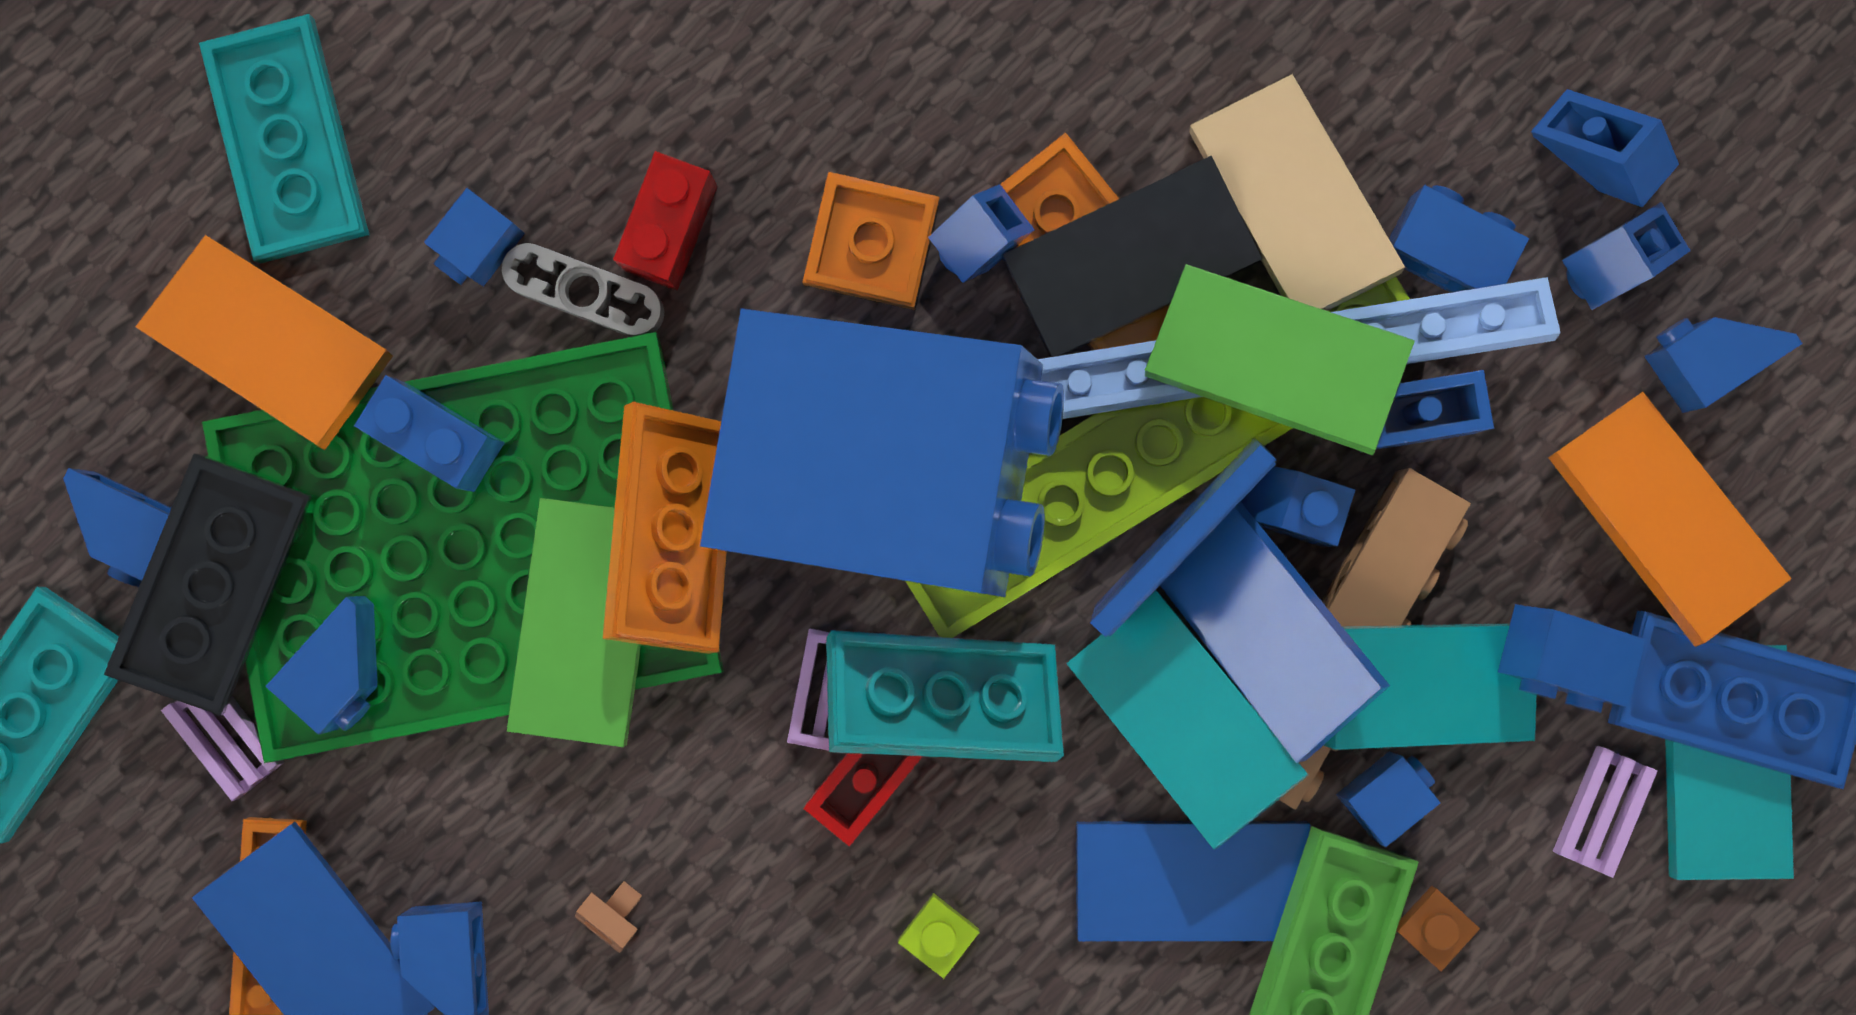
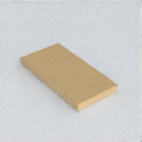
M1293 74L1190 125L1189 133L1203 158L1205 159L1212 155L1262 257L1261 261L1281 296L1328 311L1402 274L1405 268L1402 260Z

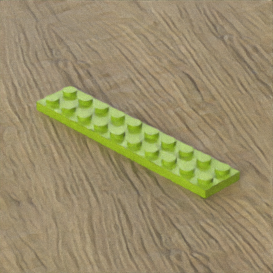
M1394 277L1328 310V312L1409 300L1410 298L1397 277ZM1205 397L1094 414L1060 435L1052 456L1033 453L1028 456L1021 501L1042 504L1045 513L1042 548L1037 567L1032 576L1009 573L1005 597L906 581L939 637L953 638L1220 474L1254 438L1265 446L1293 428Z

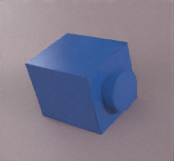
M999 184L971 196L928 238L939 251V257L944 266L956 274L962 283H965L992 269L1002 260L1004 253L1017 247L1035 229Z
M466 188L424 243L439 254L433 264L457 283L462 285L467 277L484 287L502 264L506 254L516 246L525 233L479 196Z
M1390 751L1336 794L1370 838L1384 847L1391 844L1440 804V801L1429 789L1435 783V780L1428 770L1414 756L1411 755L1408 759H1405L1403 756Z

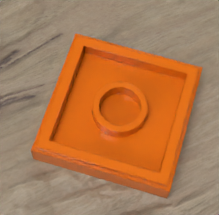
M828 172L803 284L914 310L930 244L928 237L933 231L940 197Z

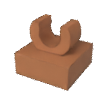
M623 881L607 903H604L591 892L576 911L575 918L620 953L638 930L625 918L638 903L642 895Z

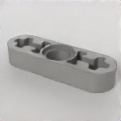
M531 243L515 246L506 254L503 260L502 275L504 281L513 291L525 298L629 337L656 332L663 322L664 306L661 299L653 290L640 283ZM533 257H538L537 265L545 272L555 276L559 274V265L566 266L556 281L555 297L547 296L554 287L540 279L531 278L527 286L523 285L524 277L517 272L519 264H530ZM581 276L593 277L599 285V295L596 301L586 307L573 305L569 298L571 283ZM612 285L620 286L614 296L624 302L635 304L639 296L645 297L644 305L651 311L649 319L639 318L634 326L628 325L630 317L622 310L609 306L608 318L600 316L610 303Z

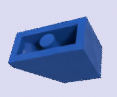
M1568 89L1531 131L1533 137L1599 192L1639 207H1643L1679 165L1660 119Z
M1662 202L1574 252L1562 261L1567 268L1566 275L1571 289L1578 297L1585 299L1591 310L1655 277L1691 250Z
M1716 317L1692 325L1689 319L1685 318L1658 334L1656 338L1661 345L1644 357L1682 413L1708 407L1803 343L1797 334Z
M1274 466L1240 502L1264 529L1320 547H1333L1339 544L1355 489L1299 471Z
M68 468L63 479L90 557L109 565L107 574L112 578L140 587L171 507L94 471Z
M366 596L345 597L265 686L318 735L339 730L340 728L343 731L349 730L370 708L366 698L378 686L374 604Z
M482 902L415 906L397 916V923L393 925L391 930L390 945L393 958L400 959L401 977L444 1015H489Z

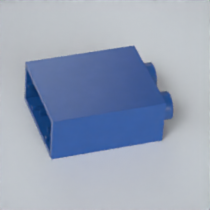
M741 309L700 547L1005 597L1009 573L1032 576L1040 557L1045 524L1044 507L1042 504L1021 501L1029 453L1052 456L1056 449L1064 411L1063 385L1061 383L1041 381L1043 364L1022 345Z

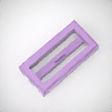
M810 628L787 743L829 751V738L824 737L828 719L827 662L813 734L802 733L819 643L826 644V637L830 633Z
M233 696L223 715L262 763L257 769L213 713L180 701L170 703L161 710L231 801L240 799L284 763L283 760L264 763L258 728ZM188 708L244 778L242 781L237 778L187 714L186 710Z
M1596 746L1553 852L1613 878L1655 779L1657 770L1616 754L1607 748ZM1612 764L1616 766V769L1582 851L1575 849V846L1608 767ZM1631 773L1635 774L1600 859H1597L1596 857Z

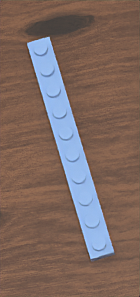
M1548 277L1331 312L1415 340L1407 364L1555 341L1560 334ZM1156 340L1037 359L1043 364L1041 381L1061 383L1063 385V419L1203 397L1144 376L1145 368Z

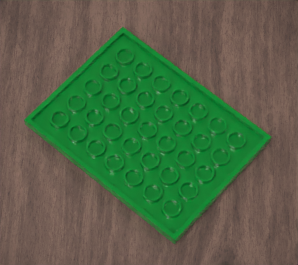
M656 332L405 381L505 442L475 492L454 488L354 427L378 387L368 390L325 450L263 410L202 422L209 458L312 496L246 659L264 763L509 715L540 498L615 508L624 405L637 402L674 411L660 337ZM366 596L374 604L378 686L366 698L370 708L353 727L347 731H343L340 728L339 730L318 735L265 686L345 597ZM641 644L635 690L722 673L724 669L720 648L719 652L707 654Z

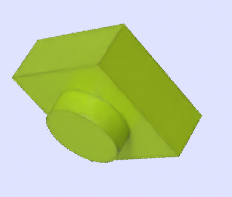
M933 893L898 938V943L944 979L980 932L979 928Z

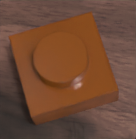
M1433 886L1401 918L1397 928V932L1441 972L1480 930L1475 923Z

